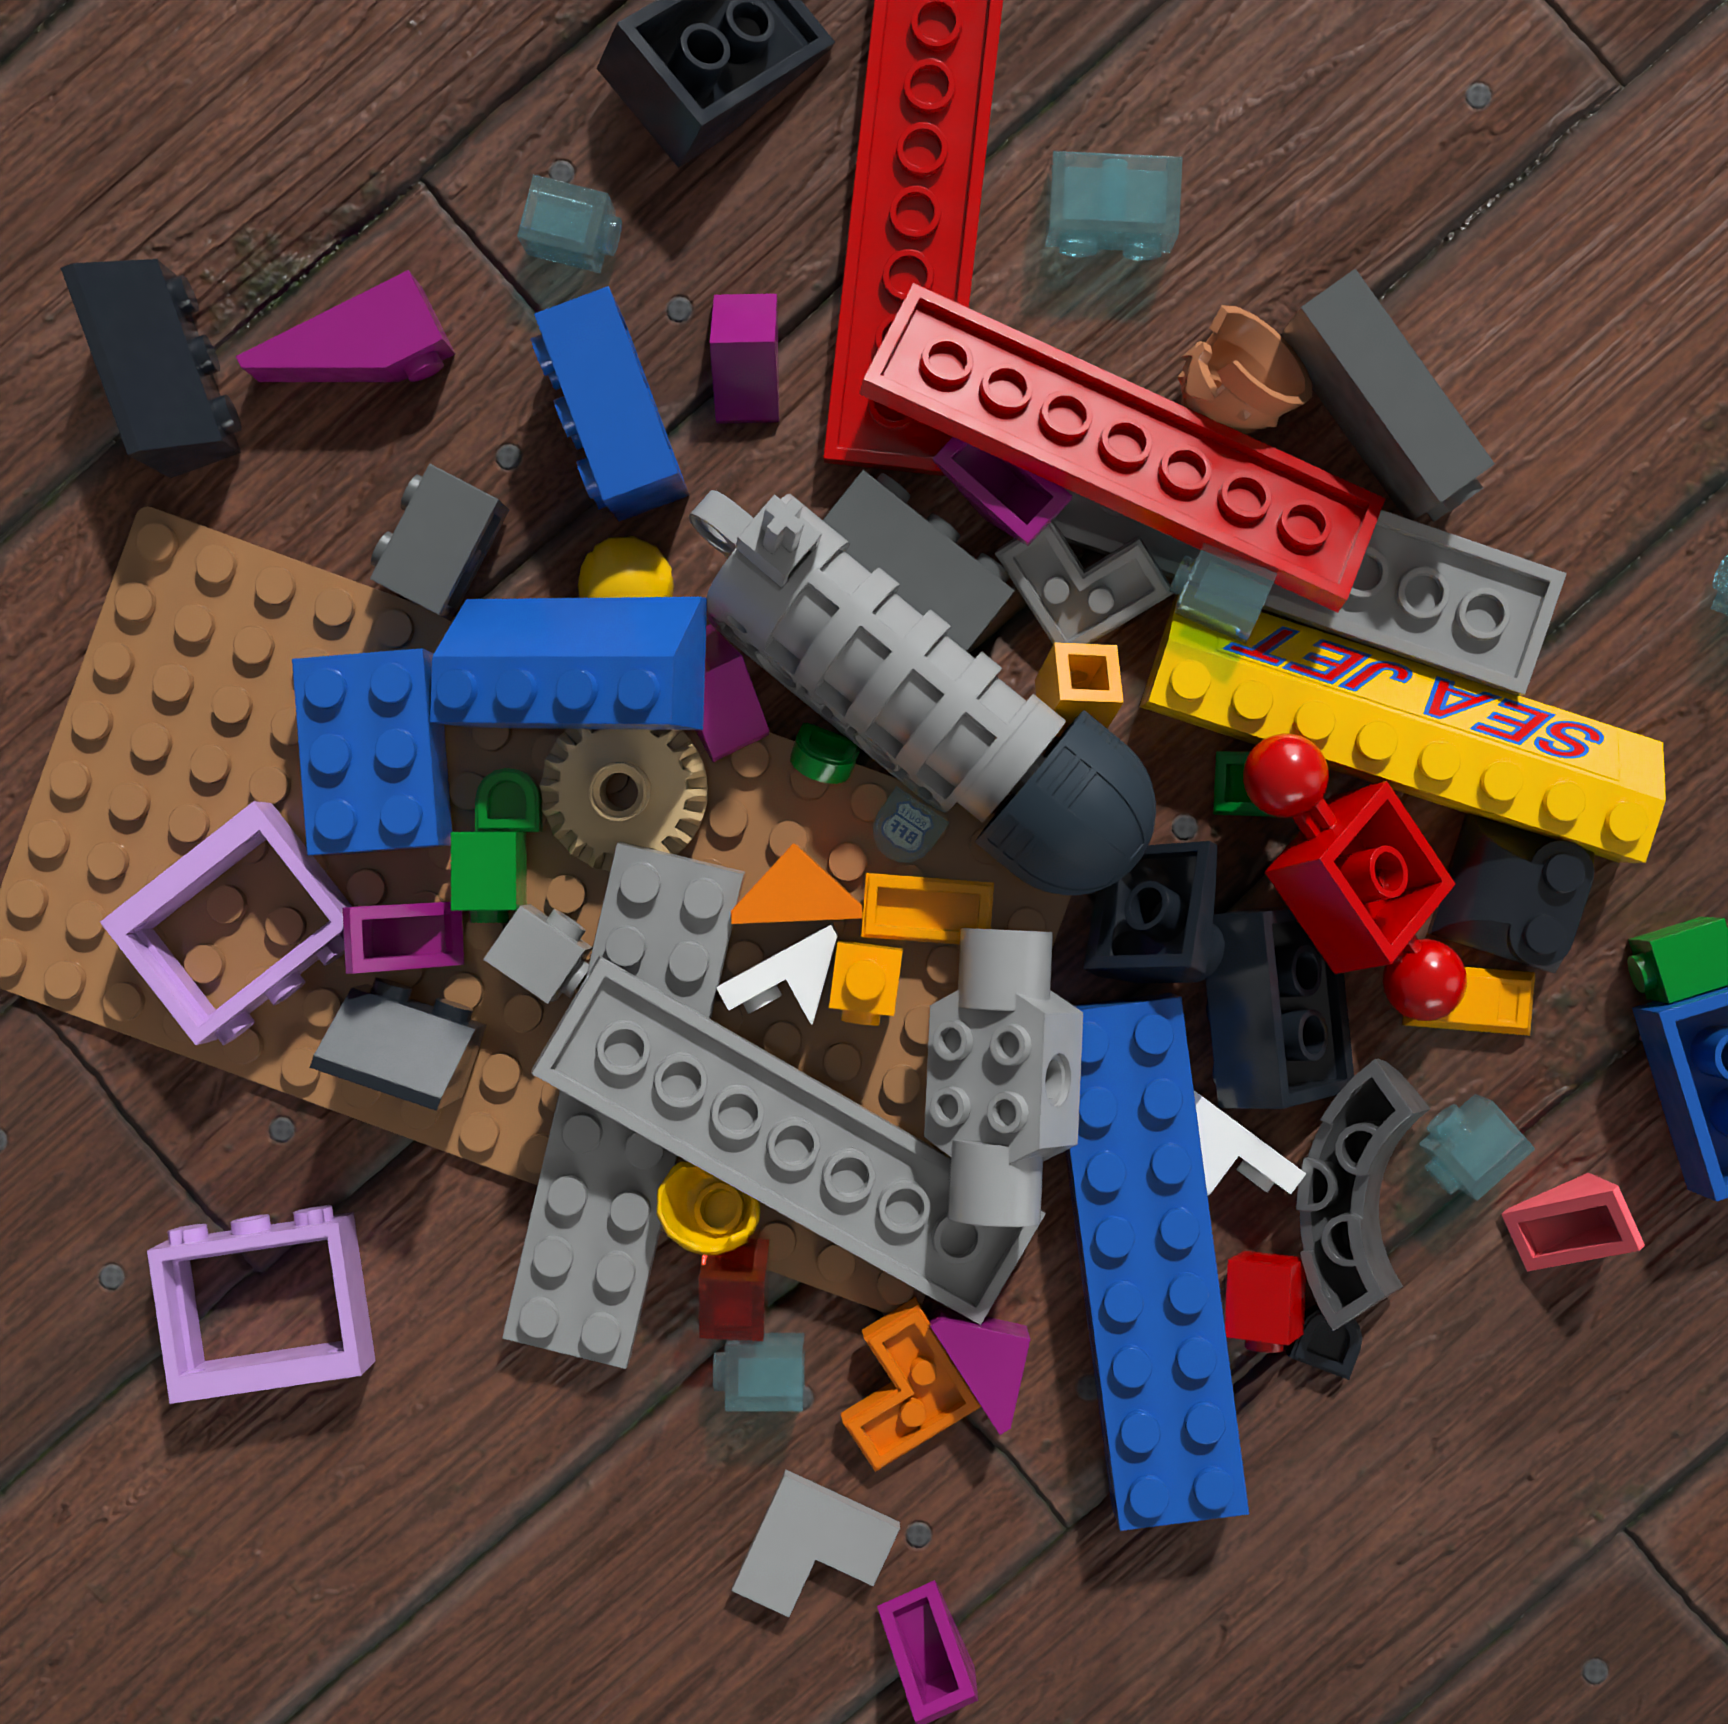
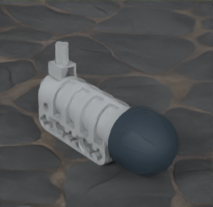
M711 490L689 514V521L695 530L708 543L728 558L708 590L707 619L736 647L935 809L945 813L957 802L979 821L984 822L1011 791V796L983 829L975 843L1016 877L1032 887L1045 892L1060 895H1081L1092 893L1114 884L1130 872L1139 862L1149 845L1155 825L1156 800L1151 779L1138 756L1089 713L1083 710L1042 756L1041 753L1056 736L1066 720L1036 695L1032 694L1026 701L997 677L1002 667L983 652L976 658L972 657L947 636L951 626L932 610H929L924 616L897 595L901 584L880 567L870 573L847 554L850 542L791 494H787L781 499L774 494L753 518L727 496L718 491Z

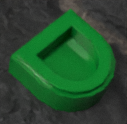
M803 723L795 739L790 754V762L802 775L812 780L838 784L845 782L851 776L861 749L847 737L810 723Z
M512 768L494 770L485 776L477 787L475 797V832H543L542 795L540 787L534 778L524 771Z

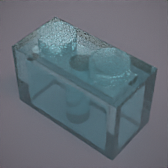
M1053 151L1048 171L1045 247H1059V253L1069 257L1094 256L1097 254L1098 249L1123 250V256L1133 260H1153L1161 257L1162 252L1170 253L1179 235L1183 157Z

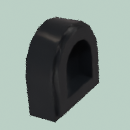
M1313 1305L1305 1311L1304 1334L1288 1345L1285 1353L1292 1359L1349 1380L1361 1350L1362 1334L1360 1326L1355 1319H1352L1333 1331L1319 1306Z

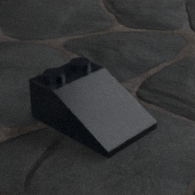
M655 0L617 22L596 69L679 168L724 140L830 51L835 41L801 0Z

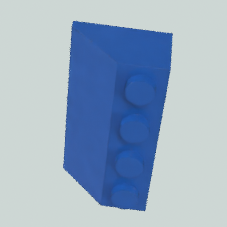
M707 598L466 599L432 656L430 722L468 728L703 730Z

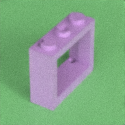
M253 801L101 920L100 923L195 1045L219 1039L222 1045H225L240 1036L255 1023L250 1013L269 999L273 1005H277L305 984V980L300 974L320 959L323 965L326 966L345 954L343 908L352 907V905L313 855H307L306 846L272 803ZM267 839L330 921L222 1006L215 1009L153 928Z
M332 1205L316 1206L293 1212L294 1221L271 1224L268 1214L255 1215L231 1221L230 1231L208 1234L207 1224L188 1225L167 1231L168 1240L147 1250L170 1404L361 1376L376 1361L354 1212L333 1215ZM328 1240L343 1341L205 1361L190 1260Z

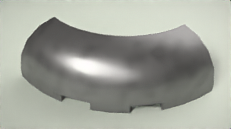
M1374 1059L1358 1072L1337 1094L1321 1118L1323 1122L1315 1135L1309 1155L1303 1160L1301 1170L1306 1175L1298 1184L1296 1210H1300L1301 1238L1304 1251L1300 1252L1301 1260L1316 1302L1333 1331L1403 1287L1388 1259L1382 1240L1379 1223L1380 1189L1385 1169L1396 1145L1406 1131L1430 1110V1107L1400 1072L1386 1061Z

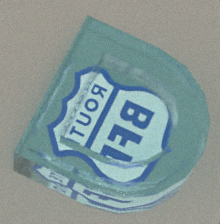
M896 786L878 812L873 824V837L878 849L887 858L897 862H913L925 856L932 849L949 824V821Z

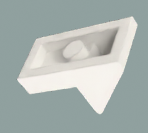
M833 923L720 984L716 989L727 1009L731 1010L743 1003L749 1014L782 996L777 984L786 979L812 1025L819 1006L838 932Z
M1194 1091L1207 1196L1211 1194L1238 1156L1243 1161L1236 1170L1268 1193L1274 1183H1276L1289 1194H1292L1306 1173Z

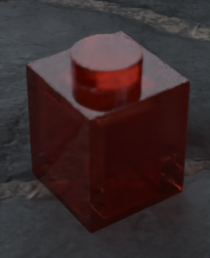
M748 1238L746 1243L734 1250L718 1255L702 1256L699 1275V1338L731 1341H764L769 1299V1239Z

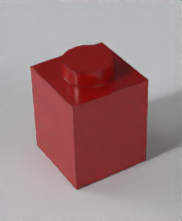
M1244 1250L1228 1259L1225 1332L1227 1338L1245 1340L1244 1347L1251 1351L1277 1353L1283 1351L1284 1345H1290L1304 1334L1306 1273L1301 1257Z

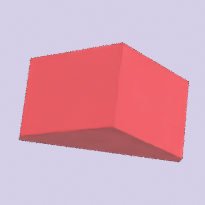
M1591 1173L1581 1175L1514 1205L1501 1214L1527 1272L1636 1252L1645 1246L1619 1186Z

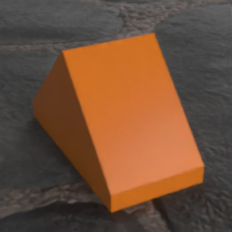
M793 843L731 910V924L863 918L862 904L796 843Z

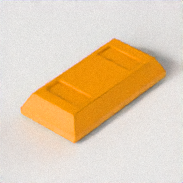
M866 873L861 937L960 944L961 928L991 929L994 883Z
M1465 967L1467 973L1466 992L1461 1003L1453 1012L1434 1021H1418L1404 1015L1402 1025L1530 1036L1535 972Z

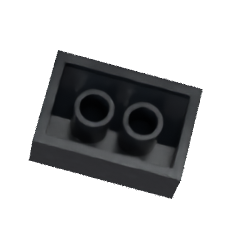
M158 259L72 263L61 267L127 455L165 476L173 478L241 453L234 434L242 430L240 418L229 396L226 394L220 395L213 373L220 371L219 360L208 337L205 334L201 336L198 334L192 314L199 312V306L187 278L183 274L177 276Z
M1288 906L1214 914L1213 924L1220 929L1225 942L1221 963L1206 978L1208 998L1206 1013L1211 1028L1214 1057L1213 1079L1217 1087L1218 1107L1284 1109L1337 1095L1354 1077L1344 973L1334 974Z

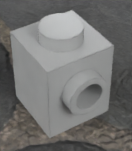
M529 904L521 905L483 960L549 1004L558 1000L562 993L570 999L575 995L586 978L589 964L584 960L593 947L581 939L586 930L576 921L556 909H553L548 917Z

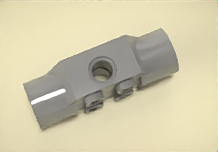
M961 928L958 990L930 1005L924 1137L951 1157L948 1219L951 1221L994 1227L1039 1225L1041 1220L1043 1161L1078 1145L1083 1012L1050 990L1053 932Z

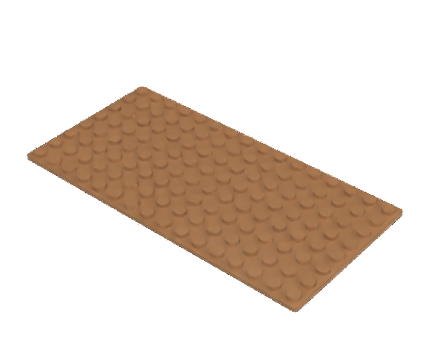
M153 507L141 508L135 516L0 887V989L538 1186L560 1090L534 1076L531 1069L575 995L570 999L562 993L558 1000L547 1004L483 960L508 923H470V910H462L464 965L346 974L345 954L326 966L319 959L300 974L305 980V984L277 1005H273L269 999L250 1013L255 1023L240 1036L225 1045H222L219 1039L195 1045L100 923L101 920L253 801L272 803L307 848L292 659L420 648L434 653L452 622L411 601ZM444 724L452 831L475 832V797L477 787L483 778L494 770L512 768L524 771L533 777L539 786L543 776L545 759L556 743L558 736L567 729L468 728ZM683 730L697 748L703 761L707 775L708 795L705 814L700 827L692 840L677 855L746 872L739 902L793 843H796L862 904V908L864 907L866 873L993 882L991 929L1053 932V948L1071 895L1053 894L1032 887L1016 877L975 843L977 837L995 814L991 813L984 822H981L957 802L948 812L944 813L930 806L898 779L855 764L851 776L845 782L830 784L812 780L802 775L790 762V754L795 741L770 732L768 736L712 762L696 731ZM615 773L606 785V793L613 805L629 809L638 797V788L635 781L629 775ZM910 801L914 808L920 809L923 814L931 816L934 827L925 833L923 845L917 852L908 853L899 848H893V845L882 835V823L887 817L896 812L898 802ZM543 813V832H524L526 833L527 905L531 904L548 917L553 909L567 915L586 930L581 939L593 947L610 871L592 868L589 864L570 855L564 845L553 836L549 822ZM266 839L155 926L153 930L213 1007L218 1009L330 920ZM451 846L330 856L313 855L352 907L451 902ZM509 910V921L517 910ZM863 918L733 924L719 985L833 923L838 932V937L812 1025L786 979L777 984L782 996L749 1014L743 1003L728 1010L717 991L711 1020L943 1152L924 1137L930 1005L958 990L960 944L861 937ZM838 940L898 947L903 950L894 1016L881 1015L879 1026L841 1021L842 1010L829 1008ZM592 950L587 956V958L584 960L588 964L590 962ZM378 977L412 988L410 999L434 1006L436 998H441L473 1009L471 1019L487 1024L463 1097L435 1111L309 1068L314 1053L351 987L364 984L373 986L375 978ZM678 1156L677 1163H679L680 1161L688 1162L685 1159ZM761 1202L760 1220L754 1233L748 1237L746 1243L734 1250L723 1253L887 1314L914 1297L922 1305L926 1294Z

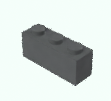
M862 470L823 521L850 542L847 554L870 573L879 567L901 584L897 592L898 596L923 616L929 610L935 612L951 626L947 636L966 652H969L1012 598L1015 590L1006 584L1010 578L1008 572L988 555L980 553L974 559L956 543L961 538L960 534L938 515L931 513L927 519H924L906 503L911 498L910 494L892 478L881 473L875 480Z

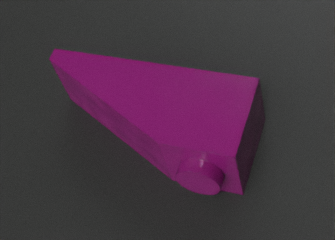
M407 270L237 355L236 359L240 367L259 382H401L407 378L411 382H416L439 372L444 366L442 361L455 355V352L422 286L411 272Z

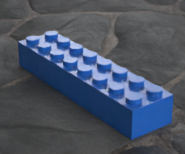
M1170 992L1073 1005L1083 1012L1078 1145L1066 1150L1065 1155L1110 1498L1119 1530L1124 1531L1249 1515L1182 998Z

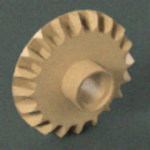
M567 729L558 736L556 743L546 757L543 776L539 785L542 793V812L549 822L553 836L564 845L570 855L589 864L592 868L610 872L616 846L619 842L675 855L681 852L700 827L705 814L708 795L707 775L703 761L697 748L683 730ZM615 773L629 775L637 785L638 797L629 809L619 808L608 799L606 785Z

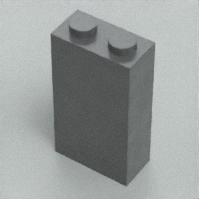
M1356 268L1298 310L1280 335L1299 356L1312 381V389L1404 518L1413 521L1427 512L1434 522L1483 489V486L1476 477L1495 463Z

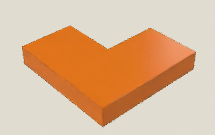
M916 1297L862 1329L865 1341L892 1382L841 1412V1418L850 1435L876 1472L976 1411L981 1405L930 1327L929 1316Z

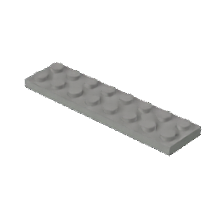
M1066 488L1064 489L1072 495L1073 499L1053 519L1068 543L1107 556L1140 536L1164 576L1515 696H1522L1526 693L1567 574L1381 510L1348 600L1337 613Z
M625 842L617 843L587 975L598 956H601L711 1019L718 991L716 987L720 983L733 924H731V910L739 903L746 872ZM561 1090L559 1091L502 1339L626 1369L630 1362L662 1227L656 1215L657 1189L670 1169L677 1164L678 1156Z
M598 956L531 1069L534 1076L980 1325L1039 1226L994 1227L964 1224L949 1220L950 1156L601 956ZM1041 1210V1220H1040V1223H1041L1042 1219L1044 1218V1216H1045V1214H1046V1213L1043 1212L1042 1210Z

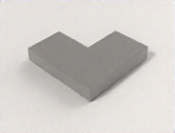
M1054 520L1029 546L1014 538L998 548L995 553L1052 644L1054 642L1091 644L1173 594L1171 585L1140 536L1086 569L1081 565Z
M785 1469L733 1582L731 1591L790 1617L815 1560L874 1586L900 1530V1522Z

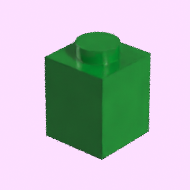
M451 832V910H470V923H509V910H517L521 905H527L526 833Z
M1698 917L1628 939L1633 954L1628 957V970L1635 987L1639 992H1645L1647 1000L1672 1003L1728 985V928L1725 918Z

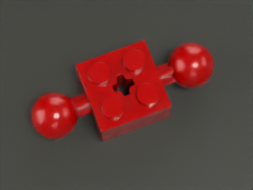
M1282 733L1265 738L1252 749L1245 761L1243 769L1245 790L1250 800L1260 810L1276 817H1292L1301 830L1268 867L1265 874L1334 974L1385 965L1382 976L1384 992L1390 1004L1399 1013L1418 1021H1434L1449 1015L1459 1006L1466 992L1467 973L1465 966L1458 954L1446 944L1431 939H1418L1415 934L1456 883L1387 781L1333 795L1325 802L1323 796L1328 785L1329 770L1321 750L1312 741L1296 734Z

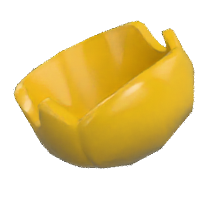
M634 536L608 538L595 545L593 552L587 554L581 566L578 580L579 598L673 597L674 582L671 573L672 568L655 545Z
M680 1161L670 1169L657 1189L656 1215L667 1236L685 1250L700 1255H718L734 1250L747 1242L748 1237L754 1233L760 1220V1201L694 1164Z

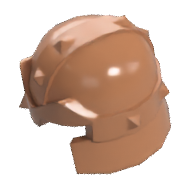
M1221 305L1209 328L1213 333L1206 343L1202 341L1197 342L1181 357L1186 360L1182 372L1177 377L1182 393L1181 405L1245 435L1253 433L1258 429L1276 427L1278 418L1282 414L1304 405L1312 398V381L1305 365L1294 349L1275 329L1256 315L1237 306Z

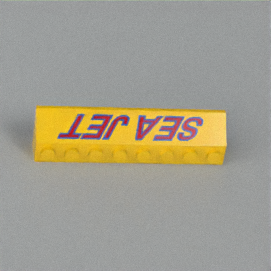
M1182 586L1178 587L1139 706L1255 745L1272 735L1282 733L1300 735L1312 741L1321 750L1329 769L1375 784L1387 781L1393 790L1558 841H1570L1581 846L1583 849L1594 852V855L1618 863H1646L1666 802L1663 742L1522 696H1515L1411 660Z

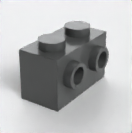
M429 464L423 477L418 474L415 475L406 487L400 503V508L405 512L394 533L386 532L377 543L371 557V565L375 569L370 579L452 622L509 509L499 499Z

